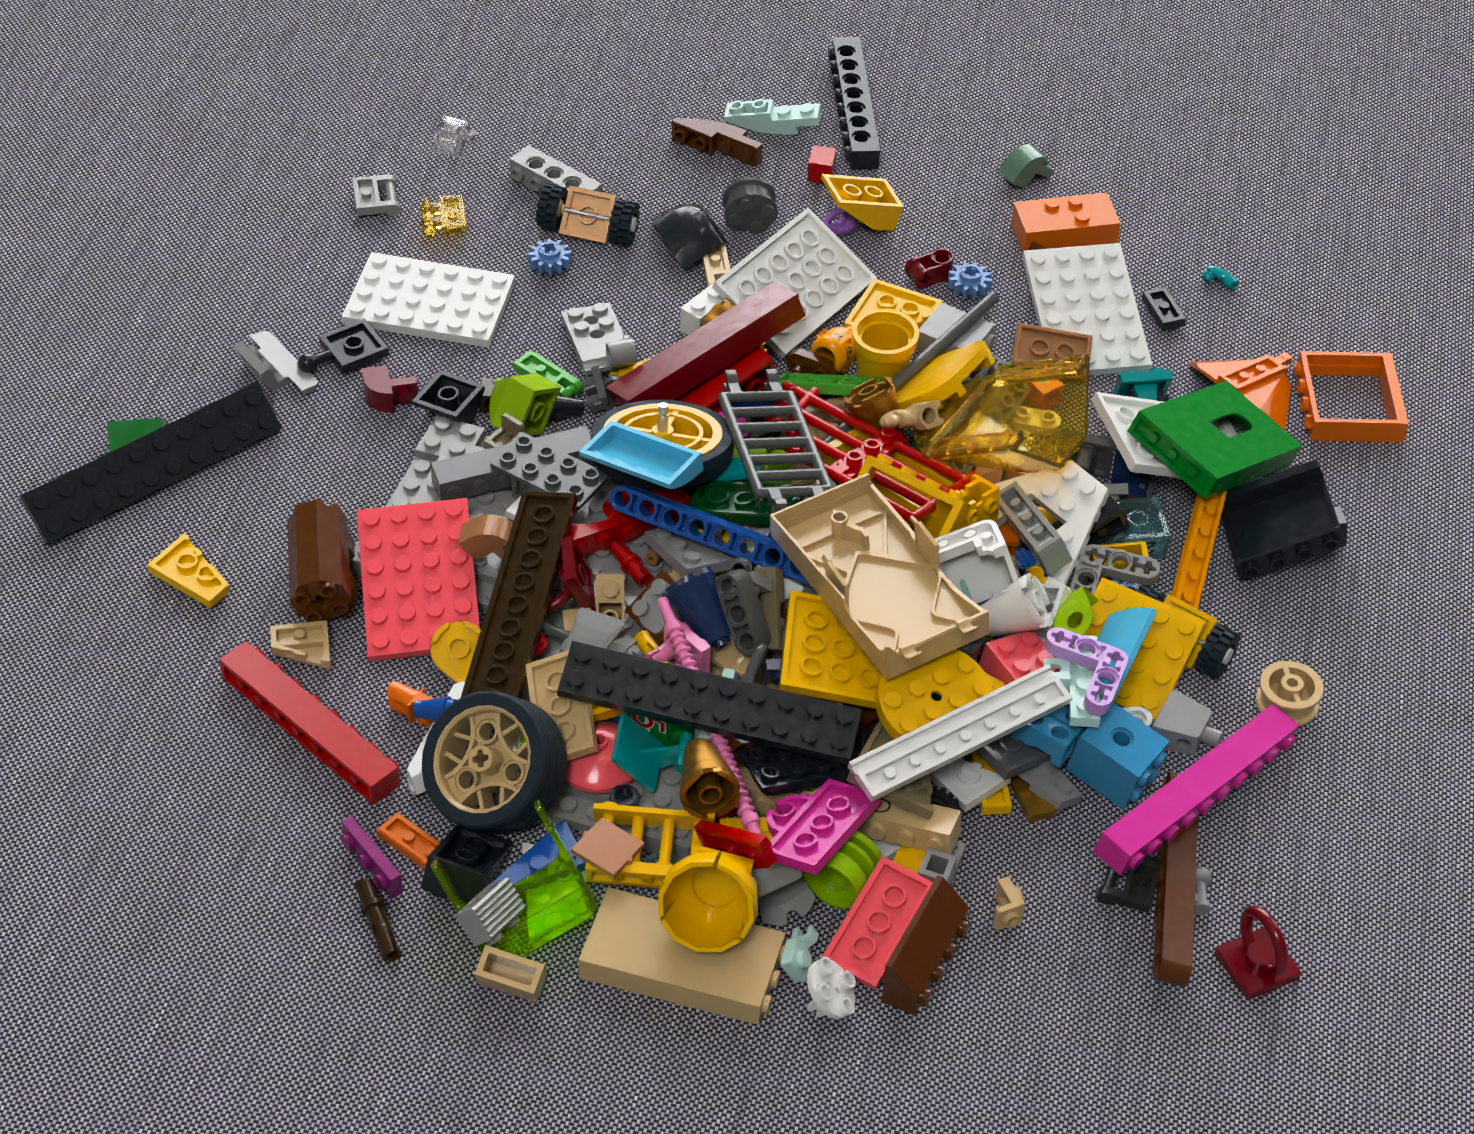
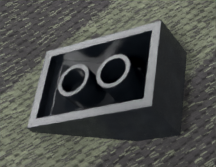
M456 825L428 855L421 889L429 891L433 896L447 897L466 906L487 885L497 879L513 847L514 841L491 833Z

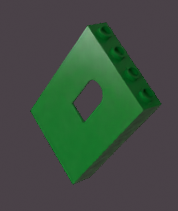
M1227 381L1139 410L1127 430L1204 499L1290 466L1303 446ZM1229 416L1246 432L1228 438L1211 422Z

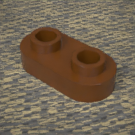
M801 348L794 349L786 359L787 367L793 373L832 375L837 373L832 360Z

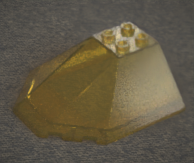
M1088 354L1000 364L994 367L995 372L983 379L978 375L962 383L966 393L961 397L949 399L943 405V408L938 410L939 417L945 420L944 424L926 430L909 428L924 458L1013 472L1030 471L1035 473L1040 470H1060L1066 466V462L1080 449L1081 444L1087 438L1090 357Z

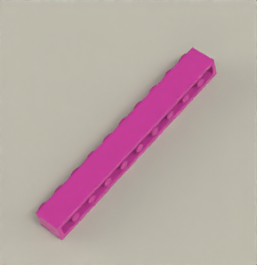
M1274 704L1270 705L1102 832L1093 853L1119 875H1122L1129 868L1135 870L1143 862L1147 854L1153 856L1165 840L1171 842L1178 835L1182 827L1189 828L1200 813L1203 816L1207 814L1217 800L1222 802L1230 794L1232 788L1239 789L1250 774L1253 777L1256 776L1266 762L1271 764L1278 757L1282 749L1288 751L1297 740L1294 735L1300 725Z

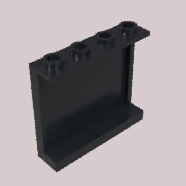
M1317 459L1227 490L1221 517L1233 555V564L1241 581L1347 546Z

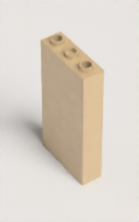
M610 887L607 888L578 960L579 978L737 1020L760 1024L763 1013L768 1014L771 1008L773 996L769 995L771 989H777L780 981L781 971L778 968L785 948L786 932L753 924L748 935L740 943L723 952H695L672 939L660 921L661 917H659L657 899Z

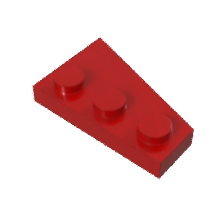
M702 819L694 826L703 847L754 859L752 870L769 868L777 860L771 841L763 834Z

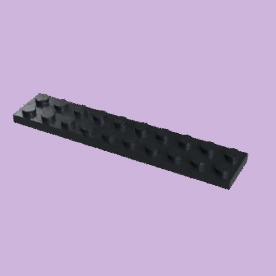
M257 381L20 496V499L45 545H48L282 429V426Z
M576 641L571 643L557 690V696L845 765H848L851 760L862 709Z

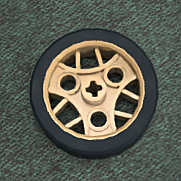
M497 691L475 692L463 696L449 705L436 719L429 731L422 754L424 786L431 802L438 811L457 825L491 834L515 833L525 830L541 820L553 807L562 790L566 776L567 753L564 738L555 721L546 711L532 702ZM494 728V729H495V734H494V736L490 739V733H491L492 729ZM523 734L526 741L519 748L516 738ZM521 768V775L518 779H516V775L518 774L519 769ZM474 776V783L470 787V780ZM500 791L499 805L494 806L492 794Z

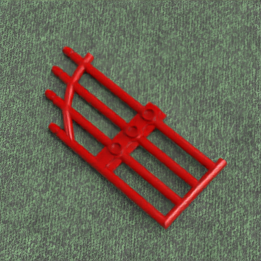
M785 381L782 384L784 390H792L796 397L800 399L798 402L807 424L854 448V450L845 453L813 436L818 451L837 460L830 466L826 463L824 465L829 477L840 484L858 476L867 455L877 458L878 454L892 459V466L901 469L903 465L918 472L916 478L925 481L928 476L889 456V454L895 451L954 481L955 483L950 487L941 485L940 490L949 493L950 489L955 491L964 490L965 485L971 482V475L976 473L971 471L964 475L906 444L908 438L902 436V432L895 428H883L880 430L818 397L820 391L817 387H812L807 391L792 382ZM771 401L774 406H788L787 401ZM810 404L872 438L863 442L804 409ZM778 416L765 417L767 422L786 421ZM789 416L788 421H794L793 416ZM785 432L788 437H801L799 432ZM803 447L776 448L787 453H806L803 451ZM812 463L805 464L808 467L814 469ZM876 470L872 478L873 481L921 506L913 512L884 496L903 519L913 524L910 516L913 515L918 521H921L936 510V497L929 499Z

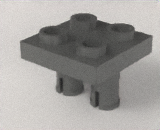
M1063 428L1058 464L1072 460L1091 476L1109 479L1115 443L1112 438L1106 436H1097Z

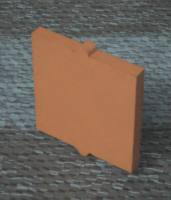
M601 817L589 831L583 832V837L571 848V853L610 877L615 878L627 864H632V859L645 846V842Z

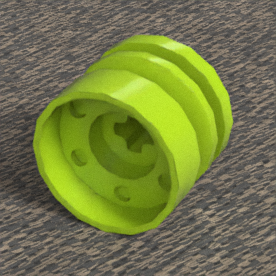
M855 831L817 875L803 871V878L812 893L821 901L832 907L849 909L854 904L882 855L874 842L864 834Z

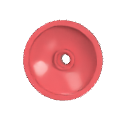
M597 721L594 724L598 752L567 761L564 781L578 790L601 794L609 793L617 785H629L634 779L611 761L618 724L608 721Z

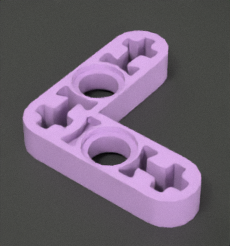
M1056 627L1050 629L1044 642L1045 650L1053 656L1095 670L1086 691L1083 706L1093 715L1106 714L1111 707L1128 663L1127 654L1119 648L1064 628ZM1079 649H1088L1093 654L1084 655ZM1111 661L1116 662L1114 669L1109 667ZM1099 678H1108L1113 684H1104ZM1097 694L1103 695L1100 702L1095 701Z

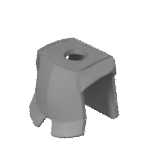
M582 607L578 609L570 635L564 640L560 650L561 652L569 650L572 641L626 653L637 643V640L628 636L615 640L625 627V622Z
M776 862L769 868L752 870L751 875L757 882V896L763 923L773 926L787 925L788 913L790 911H796L800 917H804L812 908L816 897L802 878L803 873L801 870Z

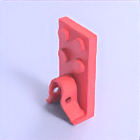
M882 856L822 957L826 956L830 960L835 961L844 971H850L854 975L855 980L876 991L884 978L886 963L933 882Z

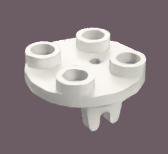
M826 956L814 961L809 966L807 973L808 989L813 999L807 1004V1011L812 1012L816 1010L817 1017L827 1015L833 1019H842L853 1014L855 1011V993L853 988L856 986L854 975L848 970L844 971L835 961L830 960Z

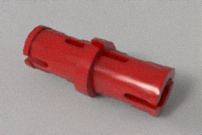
M618 540V543L614 541L610 545L609 552L620 563L621 570L625 574H629L639 588H644L643 583L647 587L653 580V575L642 565V559L630 551L623 540Z

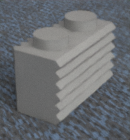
M507 877L487 885L486 888L455 914L474 946L483 943L490 946L503 937L501 933L503 929L507 930L521 920L518 915L526 909V904L523 903V899L519 898L520 894L516 893L517 889L513 888V884L510 883V879Z

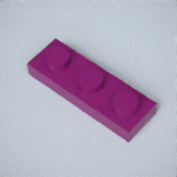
M352 816L341 821L343 832L340 836L341 841L348 851L352 850L356 854L362 869L365 871L369 870L378 888L381 891L386 890L392 899L402 894V879L399 871Z

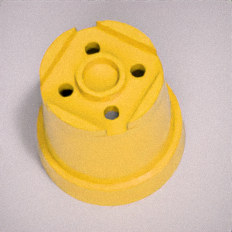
M874 309L861 314L852 326V341L856 350V376H887L893 378L910 363L911 355L916 350L919 339L917 323L907 314L893 309Z

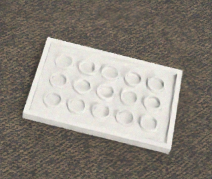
M807 208L716 280L712 288L723 299L728 298L735 305L772 282L798 293V298L806 316L766 341L773 351L783 359L862 293L874 278L877 279V277Z
M1120 243L1023 251L1022 259L1038 325L1093 335L1088 376L1123 373L1127 370H1136L1137 372L1149 371L1151 369L1152 361Z
M371 252L341 316L342 324L348 325L365 318L370 326L376 330L489 348L514 287L515 275Z
M1095 392L1091 401L1130 472L1181 479L1127 432L1139 410L1163 403V401ZM1227 417L1211 422L1228 438L1237 435Z

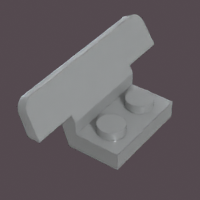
M261 331L249 335L260 348L258 350L253 345L248 348L242 340L234 346L245 364L272 392L292 382L304 394L317 389V379L311 373L299 370L298 360L271 332Z

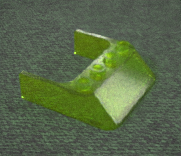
M540 800L534 802V807L557 845L558 854L551 863L513 884V888L517 889L516 893L520 894L519 898L523 899V903L526 904V909L518 915L521 920L507 930L503 929L501 931L503 937L490 945V947L521 957L528 955L587 921L596 911V901L588 884ZM436 858L431 861V869L458 913L467 903L463 902ZM486 943L477 946L481 954L485 945H487Z

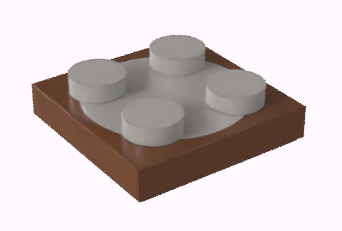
M663 569L625 610L643 631L646 630L650 633V636L658 646L664 642V619L657 600L662 597V593H667L666 588L676 582ZM673 611L675 617L681 622H683L682 619Z

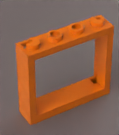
M1300 351L1298 363L1293 365V375L1298 378L1297 394H1301L1300 409L1301 412H1305L1304 428L1309 432L1310 441L1404 442L1409 423L1392 353ZM1310 375L1378 377L1388 420L1319 418Z

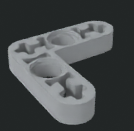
M1090 544L1085 547L1084 552L1079 557L1070 589L1073 593L1082 586L1091 594H1094L1102 575L1141 585H1153L1159 579L1160 564L1151 557ZM1092 555L1097 556L1094 561H1089ZM1105 558H1108V565H1104ZM1122 560L1128 566L1125 569H1116L1113 566V562ZM1133 564L1136 565L1135 572H1132ZM1146 568L1151 569L1149 574H1144ZM1083 576H1088L1094 582L1087 586L1082 585L1078 580Z

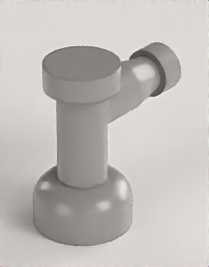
M1202 867L1196 868L1194 913L1205 915L1211 911V903L1207 901L1206 887L1211 884L1212 875L1209 869Z

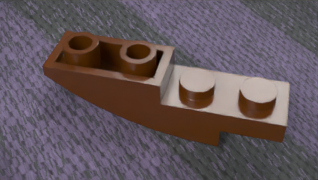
M674 118L672 120V140L711 156L718 151L755 167L762 162V143L748 138L747 130L705 119Z

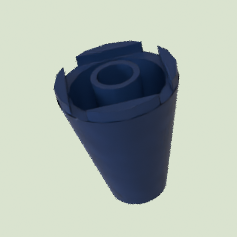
M708 566L700 569L703 574L699 576L690 573L666 588L667 593H662L661 596L668 598L672 610L696 635L705 639L711 648L714 647L715 650H719L731 642L729 640L731 631L716 591L717 579L712 567Z

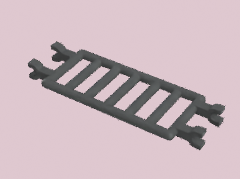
M766 369L767 382H764L763 386L765 391H741L736 370H725L726 383H723L724 392L718 394V400L754 496L756 498H767L771 514L783 508H787L785 497H813L834 488L797 397L792 390H782L777 369ZM787 401L788 406L732 407L731 402ZM793 416L794 421L738 423L737 420L739 417ZM799 432L801 437L744 438L743 433ZM805 447L807 453L750 454L749 449ZM812 463L814 469L757 471L755 465ZM819 480L820 485L763 487L761 484L762 481Z

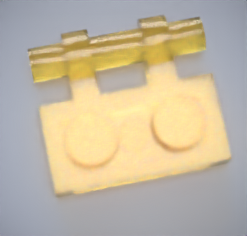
M463 194L438 196L439 202L432 203L429 199L422 201L420 214L423 220L421 224L426 237H433L436 229H442V235L467 233Z

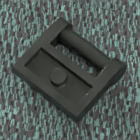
M1146 855L1143 862L1135 870L1129 868L1123 890L1115 888L1118 873L1108 865L1103 885L1098 888L1096 899L1102 904L1109 905L1115 903L1149 913L1158 882L1159 861L1162 859Z

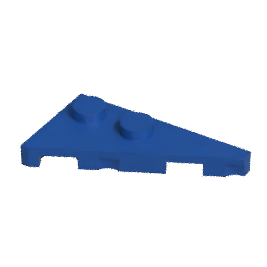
M564 820L557 824L493 882L507 877L510 879V883L513 884V888L517 889L516 893L585 871L586 862L571 853V848L577 842L567 822Z

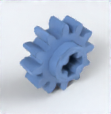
M550 238L545 242L538 240L537 247L530 246V252H528V263L531 265V270L538 268L540 275L548 273L549 276H552L555 272L562 274V268L569 269V262H572L569 245L561 246V240L556 242L551 241Z
M963 262L962 267L954 265L953 271H949L948 288L954 289V295L962 294L963 299L967 297L977 299V294L986 296V291L991 290L992 273L985 272L986 266L978 267L976 262L973 264Z

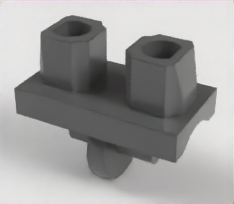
M597 365L591 368L593 376L581 380L584 392L589 396L585 399L592 414L604 409L606 412L614 409L612 398L605 387L621 378L615 375H610L607 379L603 378L600 367Z

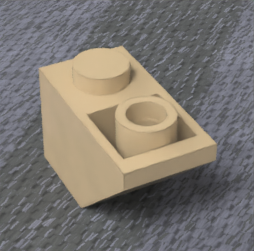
M596 573V612L625 622L624 573Z

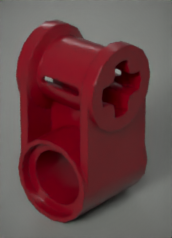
M937 249L931 253L911 258L905 264L904 270L908 276L913 277L917 288L925 289L931 285L948 281L949 271L953 270V254L946 249Z

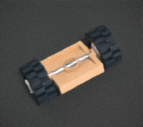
M548 183L544 184V188L542 187L541 194H539L538 208L536 210L537 216L535 218L537 221L536 225L539 227L559 230L561 235L607 244L608 240L612 243L630 246L633 243V239L636 236L635 232L638 229L637 224L639 223V203L618 199V196L575 186H569V190H567L566 187Z

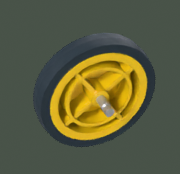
M646 400L621 405L599 417L592 429L591 439L612 420L701 452L704 470L693 480L678 488L699 485L718 477L727 470L733 457L734 440L726 419L711 409L683 401ZM594 461L595 465L604 474L617 481L644 488L669 489Z

